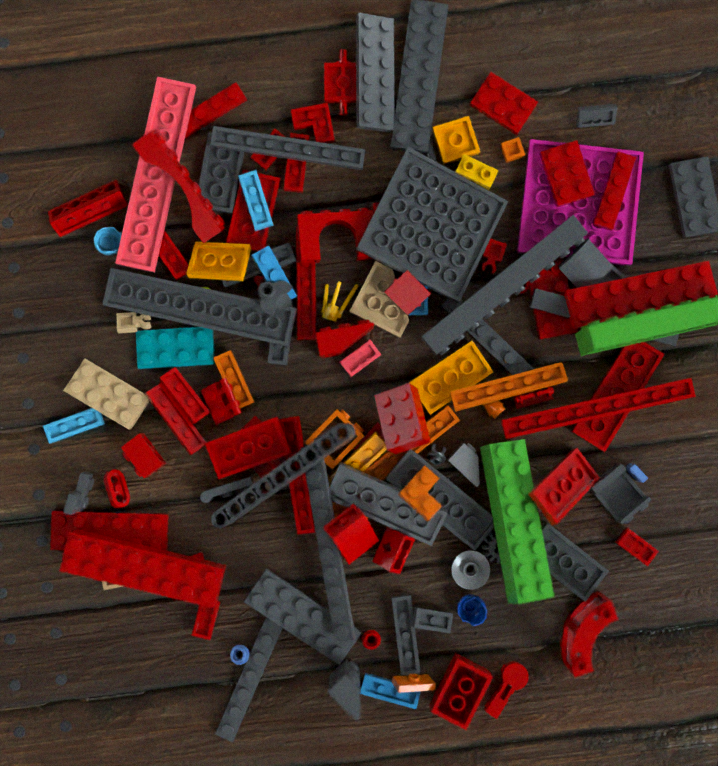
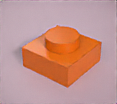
M519 137L500 144L506 163L525 156Z

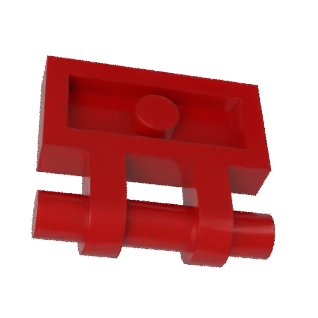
M227 378L219 380L220 383L216 382L201 390L216 425L233 418L234 415L242 413L239 408L240 403L235 399L232 392L233 387L228 383Z

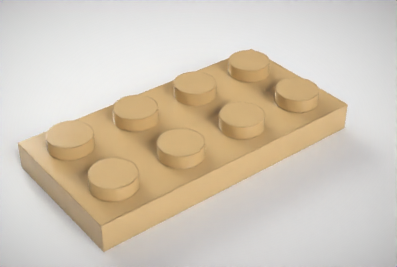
M87 359L83 360L63 390L130 431L149 403V399L143 392Z

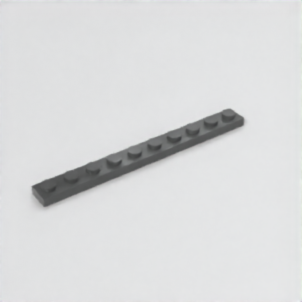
M313 450L310 451L312 459L316 458V453ZM323 459L305 473L335 642L354 640L356 636L342 556L332 539L323 529L325 525L335 518L325 459Z

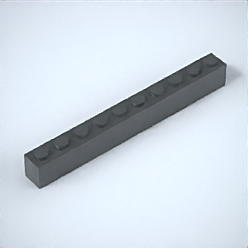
M574 215L571 216L425 333L421 339L434 355L439 353L442 356L450 349L448 346L454 341L457 344L465 337L463 334L465 331L470 329L472 332L480 325L478 322L483 317L488 319L495 313L493 310L498 305L503 307L510 301L508 298L513 293L518 295L525 289L523 285L526 282L530 281V283H533L540 277L538 273L541 270L545 269V271H548L555 265L553 261L556 258L560 257V259H563L570 253L568 249L571 246L577 247L584 242L585 239L583 237L588 232Z

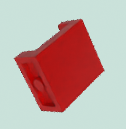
M354 503L323 527L324 531L338 548L342 558L349 565L379 541L365 514Z

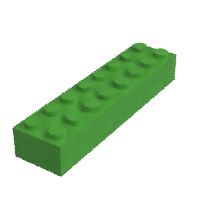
M718 294L712 298H709V296L702 297L694 302H691V300L684 301L677 306H673V304L666 305L659 310H655V308L648 309L641 314L636 312L630 313L619 319L618 316L612 317L602 323L599 321L588 323L587 326L581 327V331L575 334L581 356L716 326L718 325Z
M525 439L482 446L480 450L508 603L521 604L554 597L538 507L528 494L534 486Z

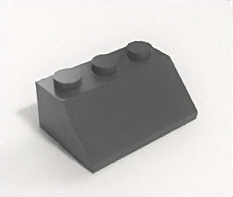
M345 659L330 674L328 693L358 721L360 719V668L354 661L351 660L349 662Z

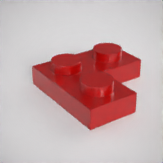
M328 103L291 109L294 130L313 127L316 142H335Z

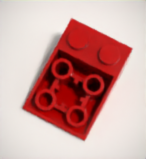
M362 320L358 321V325L354 326L346 323L338 325L339 329L331 330V327L319 329L320 332L316 333L321 359L341 355L374 329V322Z

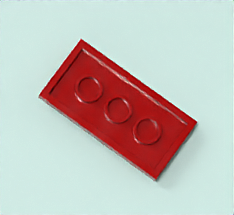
M243 170L242 174L247 173V172H250V171ZM258 173L272 218L281 179ZM240 184L226 243L250 244L252 251H259L266 247L270 227L255 231Z
M555 259L553 267L548 271H545V269L541 270L538 273L540 277L533 283L529 281L531 299L534 289L565 296L564 291L570 290L567 276L558 267L564 259ZM533 309L539 340L578 332L577 328L573 329L570 318Z
M278 417L205 443L218 479L291 453Z
M575 448L528 494L551 525H556L600 477L579 449Z

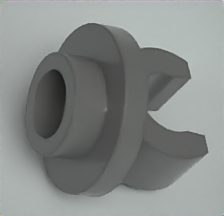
M433 444L430 452L427 453V459L435 465L444 463L446 460L444 455L446 447L443 446L441 452H437L435 449L436 444Z

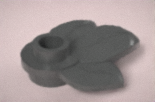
M286 281L262 283L258 288L262 310L267 315L273 316L276 309H290L292 301L287 293L292 289V285ZM271 290V293L265 294V291Z

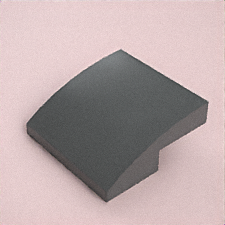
M589 238L573 250V254L558 265L559 269L577 288L596 284L613 266Z

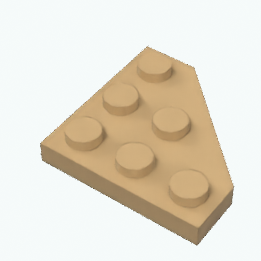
M375 261L349 312L364 320L374 322L375 326L401 338L409 322L408 315L384 293L394 282L395 275L393 269Z

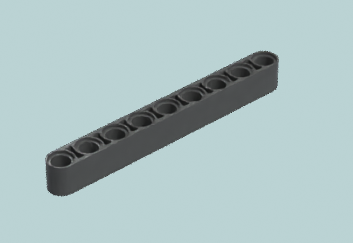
M343 423L333 427L215 511L211 517L212 524L217 528H222L238 520L352 440L356 434L354 426L350 423ZM343 427L347 430L346 438L341 434ZM326 439H329L332 443L330 449L325 444ZM311 450L316 453L315 459H312L310 456ZM296 461L300 463V470L295 467ZM280 472H283L285 475L284 481L280 478ZM265 483L269 484V491L265 488ZM251 493H252V494L254 495V497H255V500H254V501H252L251 498H250V494H251ZM236 504L239 505L240 511L236 509ZM222 514L225 517V522L221 518Z

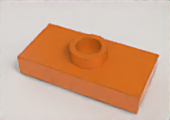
M412 673L406 676H392V684L399 693L435 690L436 683L428 674L418 675Z

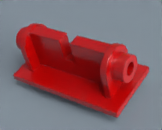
M550 386L513 396L516 409L552 400L554 389Z

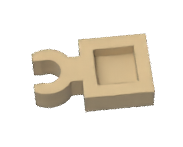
M134 312L117 313L118 333L138 332V327L150 329V322L144 321L151 320V317L143 314L137 316Z

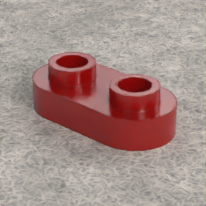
M116 469L108 471L104 475L103 481L110 504L115 508L127 506L130 502V494L123 473Z

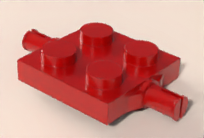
M342 49L339 50V61L324 63L325 103L340 104V115H343V108L344 115L348 114L347 104L356 103V63L347 61L346 49H344V57L342 56Z

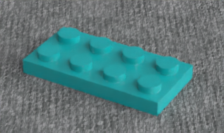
M192 327L141 330L136 332L138 369L215 365L213 359L215 357L214 335L211 329Z

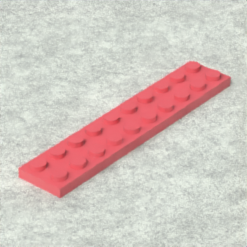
M157 77L144 135L152 130L161 132L166 139V145L169 149L172 148L178 156L177 160L180 162L196 86L190 83ZM139 156L115 264L155 273L175 179L165 170L144 162L141 156Z

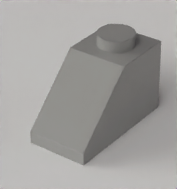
M461 443L446 460L477 487L480 484L478 456L475 454L477 450L469 443L467 445Z

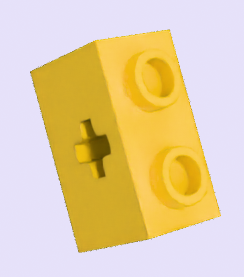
M464 154L456 173L489 191L499 170Z

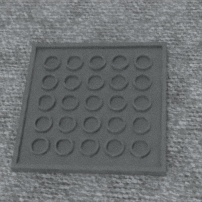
M407 147L356 250L402 274L408 270L422 285L459 303L508 201Z

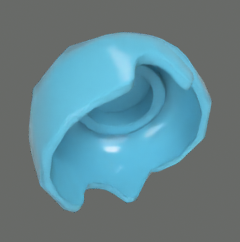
M114 227L99 229L93 238L95 248L104 255L117 254L122 232H119Z

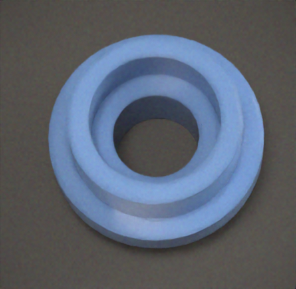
M236 645L232 648L230 657L233 663L242 665L248 661L249 650L246 646ZM239 651L243 653L242 658L238 656Z

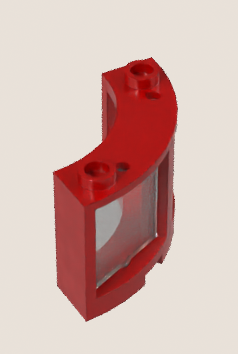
M599 591L592 593L586 602L581 600L572 613H569L563 626L562 639H560L561 657L564 666L574 678L593 672L591 654L595 639L604 627L618 620L612 601Z

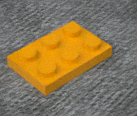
M195 242L186 273L188 278L243 281L251 252L250 244L205 242L203 244V242Z

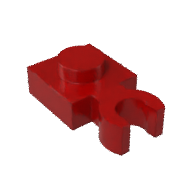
M493 239L489 240L482 256L487 261L481 266V271L484 272L486 266H491V274L493 275L496 272L495 262L501 263L507 244Z

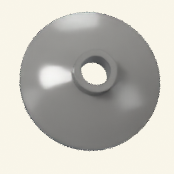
M468 550L456 556L452 563L451 572L453 579L459 586L473 590L480 588L487 582L490 575V565L484 555L477 551ZM469 565L473 566L471 572L466 570Z

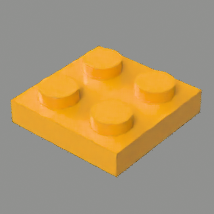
M469 116L432 128L443 165L461 160L464 154L469 157L480 154L481 151Z

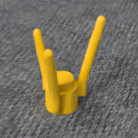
M341 282L337 283L331 304L328 303V305L329 285L326 284L321 310L323 313L322 317L335 322L337 318L341 319L343 311L359 286L358 284L351 290L339 311V307L335 303Z

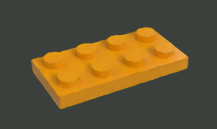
M471 341L409 383L418 388L421 403L429 415L452 401L450 397L451 391L473 386L492 374L493 370L474 342Z

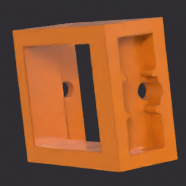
M337 409L305 443L310 445L314 442V439L337 416L344 423L352 424L348 420L350 416L343 409L341 411ZM357 423L353 425L357 437L335 460L330 455L325 458V463L331 469L364 437L362 433L365 430Z

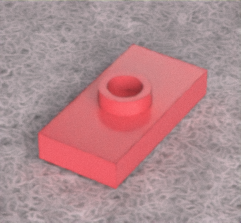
M369 340L341 360L340 364L348 375L352 377L381 356V353L373 342Z

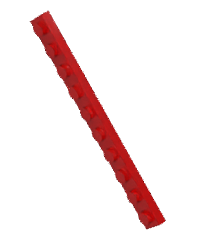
M686 378L501 420L505 439L688 399L696 397L692 378Z

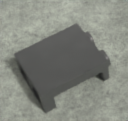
M615 463L600 476V479L590 488V491L617 523L627 524L633 520L634 514L645 510L649 506L648 503L651 501V498L646 496L626 473L627 469L623 464Z

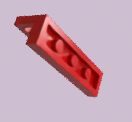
M116 179L49 210V222L58 236L62 237L127 207L128 201L123 195L120 184Z

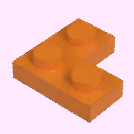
M424 466L399 493V496L428 522L442 505L427 493L440 478Z

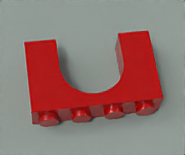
M359 208L358 211L340 209L339 212L322 210L320 213L312 214V211H303L301 214H298L297 230L300 264L320 262L319 235L325 227L332 224H340L347 227L354 235L357 248L374 214V210ZM356 250L357 260H373V258Z

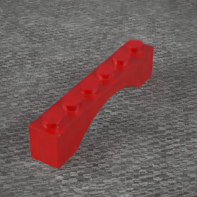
M152 130L132 145L144 162L165 170L181 186L191 208L192 228L204 244L225 229V223L222 217L218 214L216 215L212 210V203L200 193L202 191L200 186L190 179V173L184 165H180L175 151L172 148H168L163 134Z

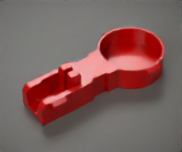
M512 661L505 665L503 664L500 669L502 679L499 684L500 686L485 704L484 711L495 719H498L511 694L515 690L525 687L528 682V671L519 662Z

